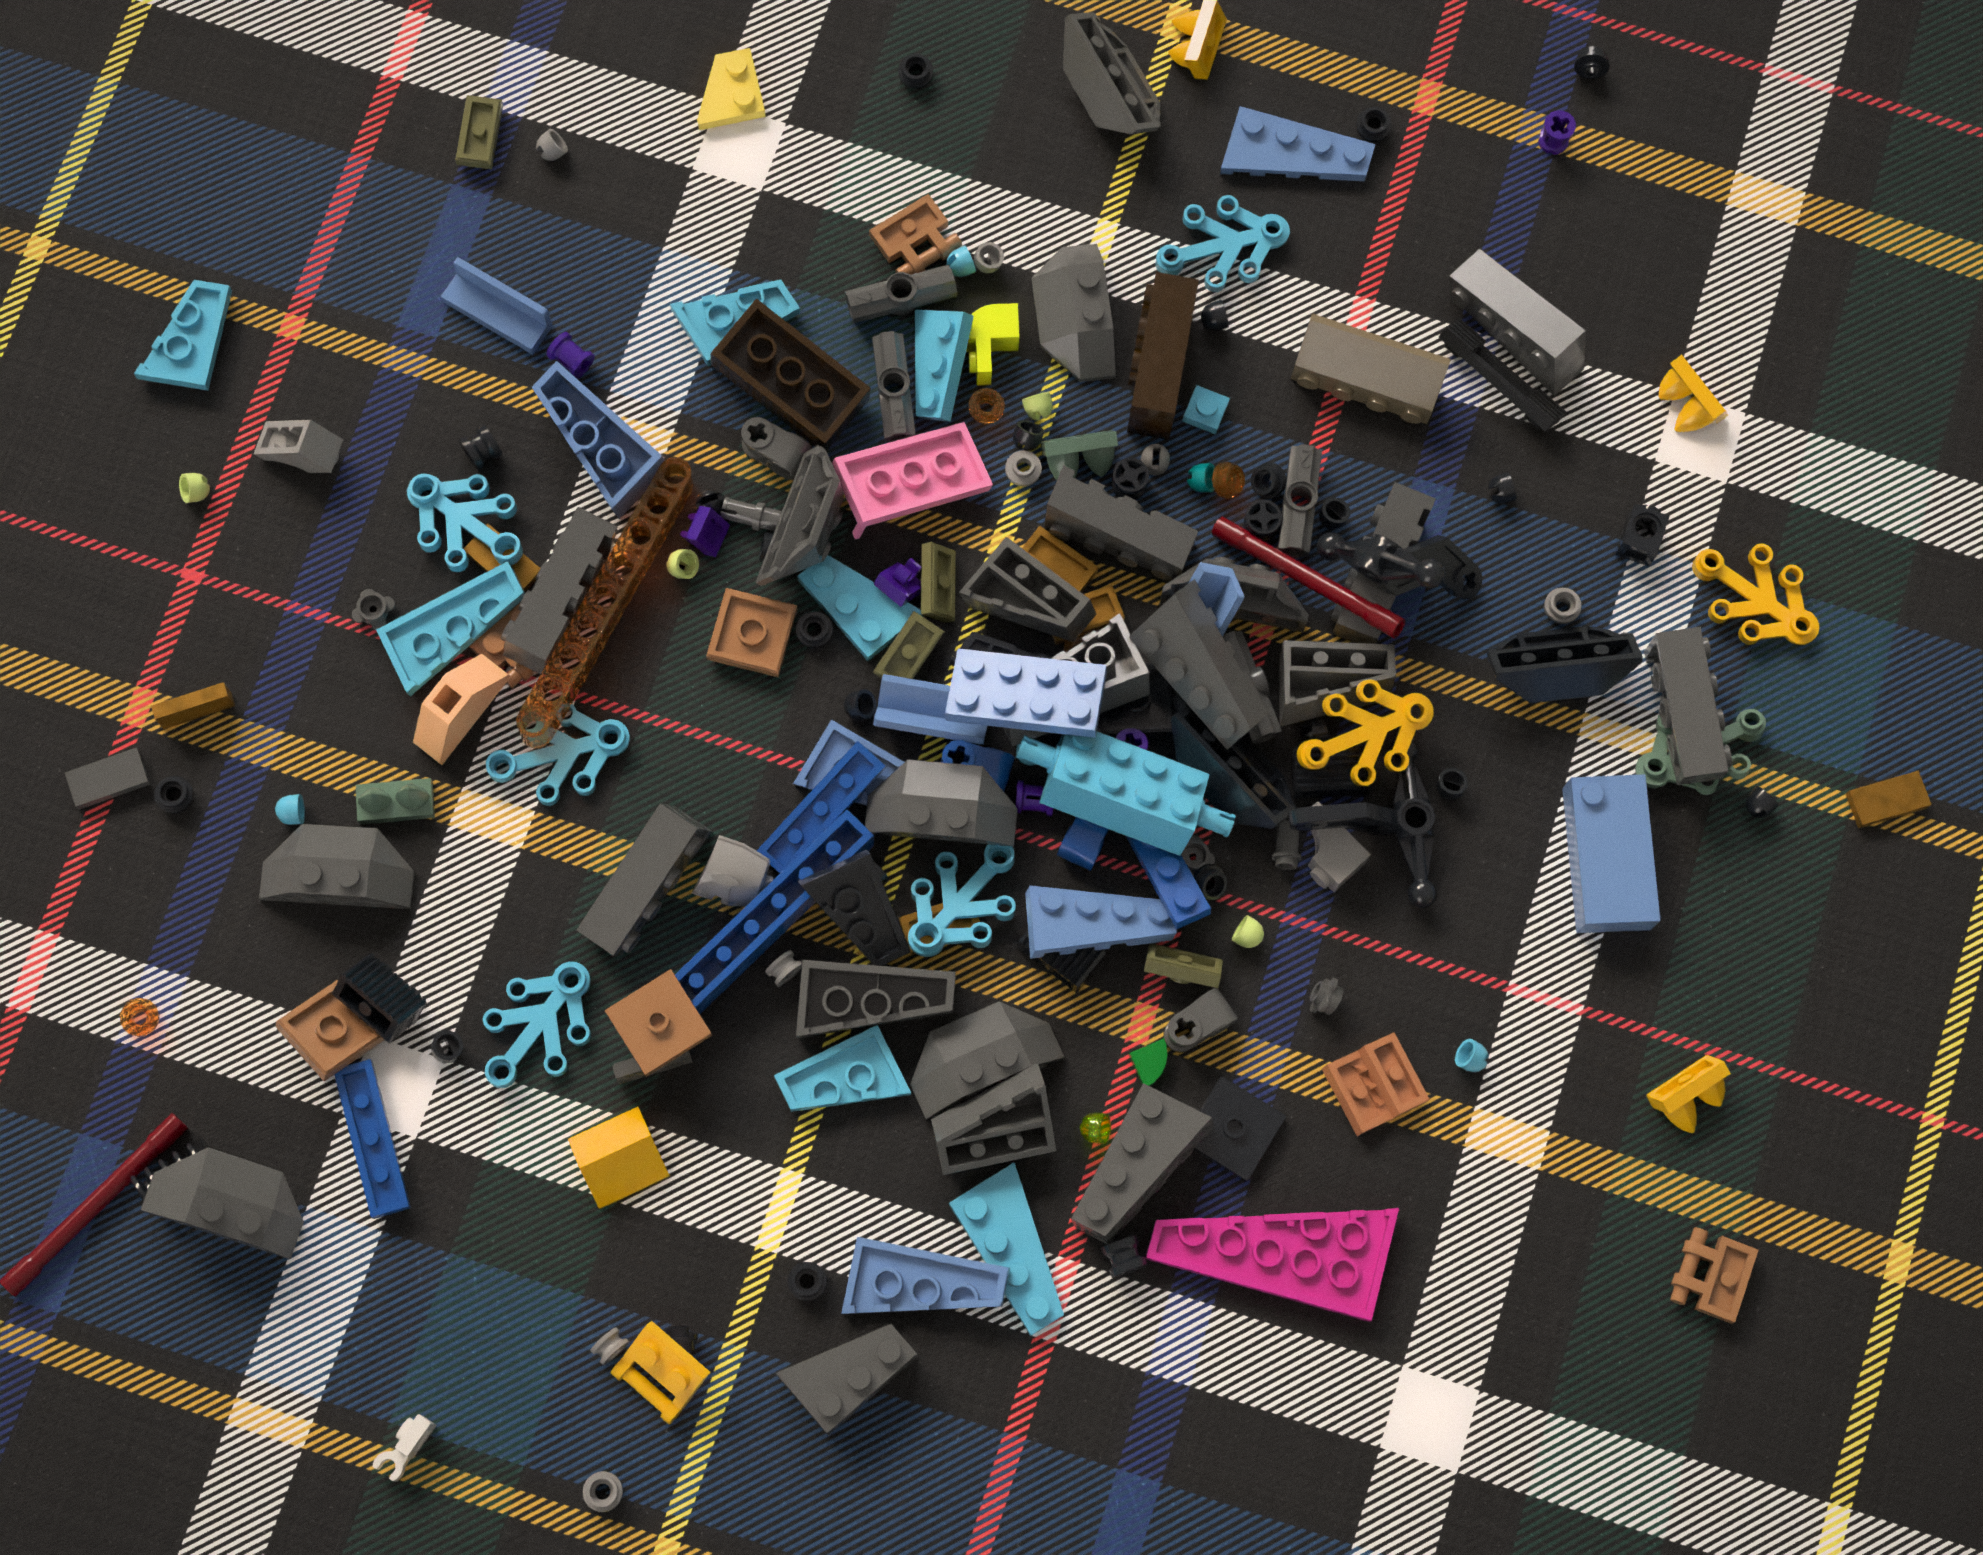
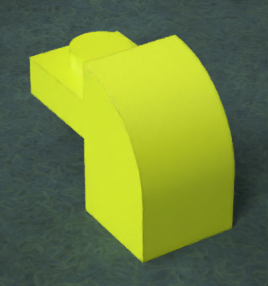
M1018 303L986 305L971 314L974 317L966 352H969V373H976L977 386L991 385V352L1018 351Z

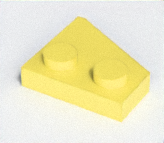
M750 48L715 55L697 118L699 130L766 117Z

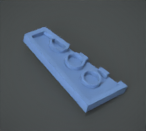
M831 720L793 784L813 790L849 749L859 741L886 766L884 771L854 802L867 806L868 795L905 762Z
M857 1237L841 1314L1002 1307L1010 1268Z

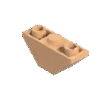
M483 654L447 672L421 705L413 743L443 765L511 676Z

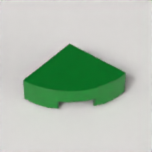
M1164 1038L1129 1053V1058L1142 1085L1144 1083L1152 1086L1165 1068L1167 1046Z

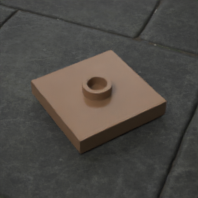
M726 588L706 655L707 660L779 678L798 610L797 605Z
M671 969L605 1010L646 1077L712 1036V1033Z
M338 980L278 1019L275 1026L323 1081H326L384 1041L379 1034L332 995Z

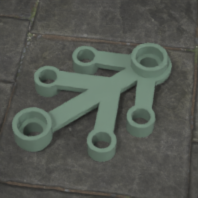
M1746 709L1740 712L1736 722L1726 726L1725 730L1721 731L1723 744L1725 745L1738 738L1746 742L1759 740L1766 727V719L1763 714L1755 709ZM1658 715L1656 721L1658 732L1652 752L1643 754L1638 759L1635 767L1636 775H1646V785L1649 788H1658L1668 782L1677 784L1670 755L1667 754V735L1672 733L1670 728H1664L1660 715ZM1745 719H1752L1758 724L1749 725L1745 722ZM1735 754L1732 756V764L1741 763L1745 769L1736 770L1732 765L1728 767L1729 771L1727 773L1734 779H1743L1749 773L1751 761L1743 754ZM1656 765L1660 767L1661 770L1658 772H1653L1649 769L1648 766ZM1719 779L1711 780L1713 783L1711 786H1705L1701 782L1683 784V786L1694 788L1700 794L1710 795L1715 792Z

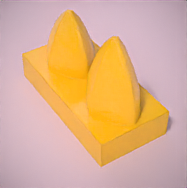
M1203 0L1201 10L1186 12L1172 20L1173 25L1179 31L1192 36V38L1174 46L1168 53L1174 62L1189 68L1195 79L1208 80L1227 21L1217 0Z
M1680 355L1670 363L1673 368L1664 376L1660 384L1658 397L1661 400H1678L1691 393L1694 394L1684 405L1677 417L1674 428L1676 432L1698 430L1711 424L1713 421L1718 424L1729 416L1683 355Z
M1705 1055L1646 1096L1651 1106L1664 1112L1666 1117L1676 1127L1683 1131L1694 1133L1697 1119L1694 1098L1698 1096L1699 1099L1707 1104L1718 1107L1722 1106L1725 1095L1724 1078L1731 1073L1723 1060Z

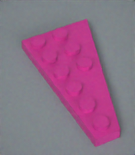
M1399 1208L1370 1211L1351 1210L1349 1212H1310L1247 1217L1229 1216L1226 1218L1156 1220L1146 1259L1371 1322Z

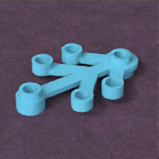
M1231 195L1222 196L1217 203L1216 212L1218 216L1224 220L1233 219L1249 228V230L1237 232L1205 216L1204 209L1201 206L1191 204L1184 210V225L1190 229H1199L1216 239L1183 248L1175 245H1165L1157 252L1156 269L1160 273L1178 275L1182 271L1184 263L1222 253L1215 268L1207 271L1204 280L1205 287L1209 291L1220 292L1225 287L1227 274L1241 249L1245 246L1256 244L1250 258L1243 260L1238 270V276L1243 282L1253 283L1259 278L1261 265L1269 250L1279 248L1287 242L1290 234L1289 225L1279 215L1266 214L1259 217L1239 207L1235 197ZM1223 204H1230L1234 209L1232 211H1225L1221 206ZM1196 213L1200 219L1193 221L1187 215ZM1272 226L1277 228L1278 232L1271 234L1266 228ZM1166 254H1173L1177 259L1170 262L1164 256ZM1245 267H1252L1256 273L1248 275L1243 269ZM1218 276L1222 282L1213 284L1209 278Z
M419 474L410 481L407 488V496L410 503L414 507L419 508L420 531L417 535V540L423 551L435 552L442 543L441 537L435 529L434 508L445 515L448 550L444 558L448 568L453 572H461L469 564L468 556L463 549L462 528L491 548L494 558L498 563L503 564L508 561L513 565L521 559L523 548L516 535L508 532L498 535L475 518V516L497 514L501 519L512 518L517 512L514 498L509 494H500L493 499L480 500L485 498L490 491L486 478L480 474L472 475L468 479L441 482L437 477L430 474ZM475 484H483L480 490H472ZM426 490L432 491L427 496H421V494ZM469 493L471 498L478 501L454 503L447 497ZM503 503L511 504L506 510L499 509ZM428 536L435 537L433 542L424 543L425 538ZM505 550H514L512 554L503 556ZM455 556L463 557L458 563L451 562Z
M569 702L559 703L554 710L557 723L563 727L574 725L590 735L574 739L541 721L536 713L525 712L518 719L521 733L529 737L536 735L553 746L516 756L505 750L494 751L486 760V770L494 781L504 783L513 779L518 771L557 761L546 781L540 783L536 789L538 800L543 805L551 806L558 802L560 798L559 788L579 755L594 751L585 769L578 772L573 778L575 791L579 795L588 796L595 791V779L608 757L620 755L629 745L630 735L627 727L622 722L609 719L599 723L578 712L573 704ZM564 709H569L573 714L569 719L564 720L559 717L560 712ZM527 719H534L536 721V726L533 729H525L523 727ZM608 734H616L618 736V740L614 744H607L604 740ZM501 763L509 765V770L504 774L496 772V767ZM582 778L591 780V785L586 789L578 787V782ZM546 788L555 790L554 796L550 799H545L541 796L542 791Z
M988 844L984 851L985 863L958 893L955 878L958 870L957 857L951 852H942L936 857L935 869L941 879L943 909L933 919L930 904L934 896L932 882L926 878H919L912 883L911 896L916 902L918 922L911 927L908 933V943L913 952L923 957H930L941 952L943 947L948 944L971 943L974 947L984 948L991 943L992 930L984 922H977L971 928L948 927L955 919L995 916L1000 921H1009L1015 916L1016 903L1010 896L1003 895L996 898V900L971 902L997 873H1005L1012 868L1014 864V849L1012 846ZM997 856H1002L1006 861L1002 864H997L993 862V859ZM950 861L953 863V866L944 869L940 866V863ZM920 887H926L929 892L926 895H919L916 893V890ZM1002 904H1007L1011 907V910L1004 913L999 911L998 907ZM984 931L987 937L977 939L974 937V933ZM928 935L933 937L934 941L924 944L920 939Z
M566 962L557 967L553 976L529 980L514 978L508 982L506 986L507 995L512 1001L517 1003L527 1000L530 994L552 992L544 1004L503 1011L492 1008L485 1012L483 1024L492 1033H499L506 1026L529 1022L504 1056H495L487 1062L485 1076L491 1085L497 1088H506L514 1083L517 1077L516 1066L542 1032L546 1049V1057L544 1059L545 1070L553 1077L562 1076L567 1071L568 1062L561 1051L557 1012L565 1002H567L571 1023L567 1029L569 1041L575 1046H583L589 1042L591 1031L587 1024H585L581 997L588 991L591 980L589 972L582 964ZM571 975L579 979L578 984L573 988L565 986L566 978ZM516 984L525 986V992L521 996H514L511 993L513 986ZM494 1014L502 1017L501 1023L496 1027L488 1024L489 1018ZM579 1027L586 1030L585 1037L581 1040L573 1039V1031ZM554 1058H559L563 1061L562 1067L557 1071L550 1070L549 1063ZM500 1067L509 1069L508 1076L503 1080L495 1077V1072Z

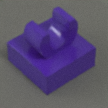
M700 506L697 513H691L688 516V519L692 522L689 531H681L680 535L704 555L716 557L730 524L712 508Z
M912 558L907 561L905 566L897 562L881 572L873 584L897 605L902 607L921 593V581L916 576L922 567Z

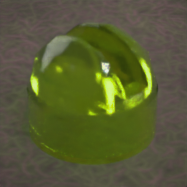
M1098 1112L1087 1114L1080 1124L1082 1137L1086 1141L1098 1144H1105L1108 1141L1111 1132L1110 1116L1107 1113Z

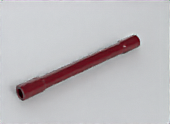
M1223 516L1214 524L1212 536L1237 550L1248 553L1338 604L1388 636L1395 639L1402 632L1406 620L1401 616L1359 596L1258 539L1248 530Z
M172 1112L147 1136L146 1141L30 1254L24 1256L0 1279V1284L11 1295L16 1297L41 1273L43 1267L132 1182V1175L137 1177L144 1168L158 1155L164 1153L189 1128Z

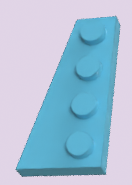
M508 561L376 629L401 683L410 697L522 601L525 592L512 565Z
M1012 1163L951 1201L949 1206L983 1261L1010 1268L1005 1296L1029 1335L1032 1336L1063 1317L1064 1313L1015 1163Z

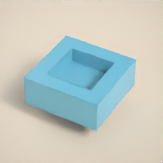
M1196 385L1182 422L1216 434L1230 398Z

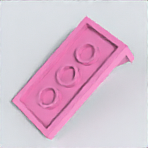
M965 422L836 457L832 462L840 479L842 490L857 521L852 532L855 539L861 537L866 526L989 491L993 485Z

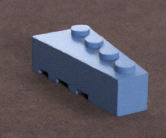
M558 361L532 386V389L618 519H620L669 467L665 459Z

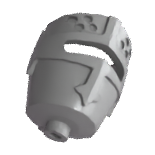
M719 835L714 849L693 888L692 894L710 900L714 896L722 898L720 903L728 906H747L762 889H765L772 882L773 877L767 875L771 861L745 843Z

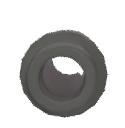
M1284 820L1276 826V853L1272 854V860L1275 861L1276 868L1292 870L1298 868V862L1302 861V856L1298 854L1299 831L1290 829L1289 820Z

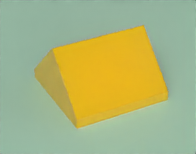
M639 1107L633 1108L568 1139L581 1173L599 1209L670 1177Z

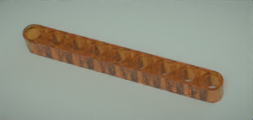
M679 457L668 458L658 468L520 709L516 724L523 743L528 747L542 748L552 740L693 490L690 465L684 459ZM673 475H681L685 478L677 484L667 481ZM656 505H663L668 508L662 514L650 512L652 507ZM640 535L650 538L647 543L642 545L632 542L635 537ZM621 566L633 568L631 573L621 576L615 573ZM606 596L616 599L610 606L603 607L597 604L601 598ZM587 627H593L598 630L590 638L579 635ZM575 658L580 661L579 665L573 669L562 667L563 662L567 659ZM556 689L562 692V695L557 700L549 701L544 699V695L550 690ZM533 721L544 723V727L538 732L531 733L526 730L527 725Z

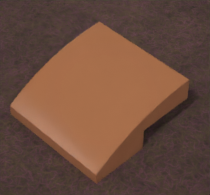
M1395 1033L1369 1043L1358 1051L1331 1062L1322 1068L1356 1136L1364 1134L1430 1100Z

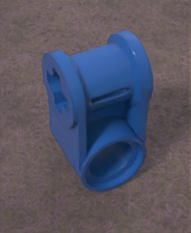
M963 740L951 741L945 746L942 752L941 763L953 764V759L950 757H955L957 752L964 754L963 760L965 762L961 764L983 766L1005 793L1015 760L1013 755Z
M1076 817L1072 826L1070 825L1057 856L1091 871L1103 847L1104 838L1109 829Z

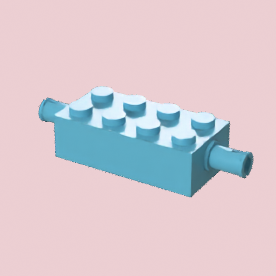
M1097 732L1096 738L1062 734L1056 747L1024 735L1019 745L1016 758L1047 768L1046 772L1048 775L1039 803L1179 856L1182 854L1197 825L1219 833L1224 837L1229 836L1234 825L1235 814H1229L1205 804L1203 797L1209 778L1208 773L1103 733Z

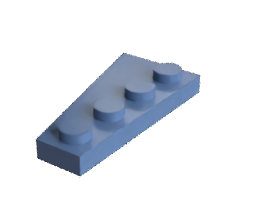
M1240 106L1220 174L1232 175L1233 172H1250V176H1265V173L1286 174L1288 178H1300L1301 175H1310L1328 180L1365 181L1375 144Z
M1029 886L1025 893L1030 959L1040 958L1045 953L1059 952L1060 955L1075 953L1077 949L1094 947L1095 950L1109 949L1111 945L1121 943L1133 946L1172 941L1177 933L1160 899Z

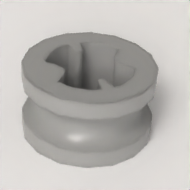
M791 950L779 956L765 971L768 976L776 978L775 984L778 987L788 982L802 968V962L793 959L794 953Z
M617 1327L606 1333L590 1349L593 1354L601 1356L600 1363L603 1366L614 1359L629 1344L626 1338L621 1339L619 1337L620 1331Z

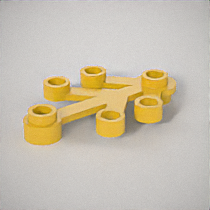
M1757 544L1748 554L1749 563L1754 567L1758 587L1724 565V559L1718 551L1705 549L1696 556L1692 563V570L1697 578L1703 581H1711L1717 578L1748 600L1730 603L1725 599L1715 600L1708 609V616L1713 622L1721 624L1732 618L1769 614L1779 621L1766 625H1761L1755 620L1746 621L1738 631L1739 639L1743 643L1752 645L1757 643L1758 640L1785 637L1793 644L1806 645L1812 642L1818 635L1819 623L1813 613L1804 608L1799 585L1803 580V572L1798 566L1787 565L1778 576L1780 585L1786 591L1788 608L1777 601L1769 562L1773 558V551L1768 545ZM1755 552H1763L1766 556V560H1758L1755 556ZM1705 558L1713 559L1716 567L1707 566ZM1785 573H1793L1796 576V582L1788 581ZM1715 607H1723L1726 611V616L1716 614ZM1796 621L1804 622L1807 630H1799L1796 627ZM1745 628H1753L1756 631V637H1749L1745 632Z
M1375 680L1361 681L1356 687V695L1360 701L1365 703L1376 702L1395 711L1384 717H1379L1349 704L1341 694L1328 695L1322 704L1323 710L1328 716H1340L1361 726L1325 742L1318 739L1304 741L1297 750L1298 762L1302 767L1309 770L1320 769L1328 763L1330 756L1367 741L1360 760L1352 768L1350 776L1354 784L1368 786L1376 778V771L1373 767L1387 732L1400 727L1393 749L1384 756V765L1392 772L1405 770L1409 764L1407 751L1415 731L1428 726L1433 718V706L1426 696L1419 693H1411L1401 698L1381 689L1379 683ZM1366 684L1371 685L1374 689V694L1371 698H1367L1363 693V688ZM1333 698L1340 702L1341 706L1338 712H1334L1330 708V701ZM1413 705L1419 706L1421 714L1417 719L1411 715V707ZM1314 747L1321 751V757L1318 761H1314L1310 756V752ZM1395 753L1399 754L1402 760L1399 767L1393 766L1391 758ZM1362 767L1368 771V778L1364 782L1358 778V771Z

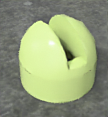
M1043 392L1022 399L1025 412L1034 420H1040L1041 416L1046 419L1052 412L1053 405L1050 392Z
M185 473L180 476L179 489L185 503L198 502L208 496L210 485L207 484L208 481L205 476L199 473Z
M679 549L669 555L666 567L673 577L690 579L698 571L699 560L692 550ZM679 564L685 566L684 570L679 567Z
M1246 915L1236 928L1232 941L1245 948L1255 947L1263 940V927L1257 920Z

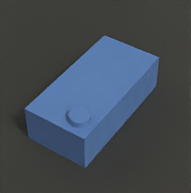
M1646 775L1571 777L1562 788L1576 933L1651 930L1660 922Z

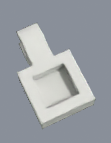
M420 1414L414 1420L409 1417L396 1434V1438L399 1439L395 1446L396 1449L379 1454L373 1462V1467L379 1470L385 1461H394L395 1471L389 1479L394 1482L398 1481L403 1476L407 1463L411 1458L415 1457L437 1425Z

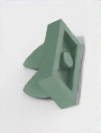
M1113 430L1041 441L1042 455L1047 457L1049 469L1056 480L1060 475L1063 465L1075 470L1073 478H1076L1079 467V452L1081 451L1089 468L1100 477H1103L1112 465L1114 446H1118L1117 434Z
M432 779L356 785L358 823L361 825L435 818Z

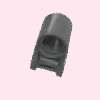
M753 417L747 420L741 429L744 453L749 458L765 465L774 473L788 480H794L803 454L812 449V446L800 436L787 432L761 417ZM759 435L764 436V440L758 439L756 443L751 441V437L757 438Z
M1214 988L1170 1019L1169 1024L1164 1030L1166 1045L1172 1051L1184 1053L1209 1037L1211 1038L1234 1024L1238 1017L1219 989ZM1178 1027L1181 1030L1185 1028L1190 1030L1187 1037L1184 1035L1177 1037L1175 1032Z

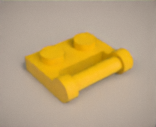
M651 1321L642 1329L610 1373L619 1381L621 1379L625 1380L662 1413L660 1417L670 1425L708 1377L710 1371ZM634 1364H639L675 1396L674 1400L671 1401L633 1367Z

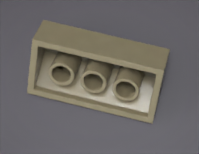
M1312 313L1291 379L1297 381L1300 386L1306 389L1315 390L1319 388L1331 392L1337 399L1343 401L1355 400L1366 404L1373 411H1388L1400 415L1404 421L1418 424L1422 422L1427 424L1451 359Z

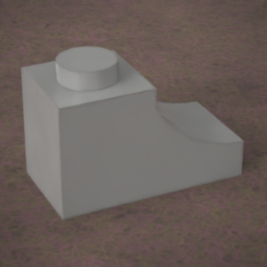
M312 420L266 421L254 455L264 461L285 463L308 473H331L333 466L338 461L343 439Z
M1317 801L1313 806L1322 805ZM1345 828L1310 830L1315 842V856L1312 857L1308 865L1312 870L1310 875L1319 886L1324 889L1329 887L1335 892L1367 862L1371 854Z

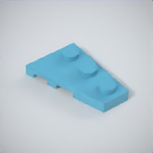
M781 279L740 288L735 293L717 297L713 294L704 296L699 301L685 304L681 301L670 304L671 311L707 366L711 365L710 353L756 298L785 321L800 314V307Z
M193 280L171 315L172 320L161 336H157L152 344L153 350L144 364L140 363L134 372L135 377L139 380L208 391L232 294L230 286Z
M915 310V397L917 417L925 420L951 421L973 315L959 311Z
M827 555L823 562L807 568L797 576L800 584L867 661L894 641L913 611L921 615V610L910 603L900 607L873 584V581Z
M878 1025L774 1075L791 1112L911 1095V1091Z

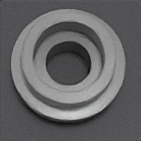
M1025 450L1013 453L1007 459L1005 466L1008 479L1013 484L1022 487L1034 484L1039 479L1042 470L1039 458L1034 453ZM1027 463L1030 469L1022 472L1018 470L1017 465Z
M1556 588L1547 595L1544 602V610L1552 621L1559 624H1568L1574 621L1580 614L1581 600L1571 589ZM1556 603H1565L1568 607V611H1559L1556 607Z
M605 1471L592 1474L583 1486L584 1501L591 1509L598 1512H607L614 1509L620 1503L623 1495L620 1480L614 1474ZM602 1484H606L610 1488V1495L604 1500L596 1496V1489Z

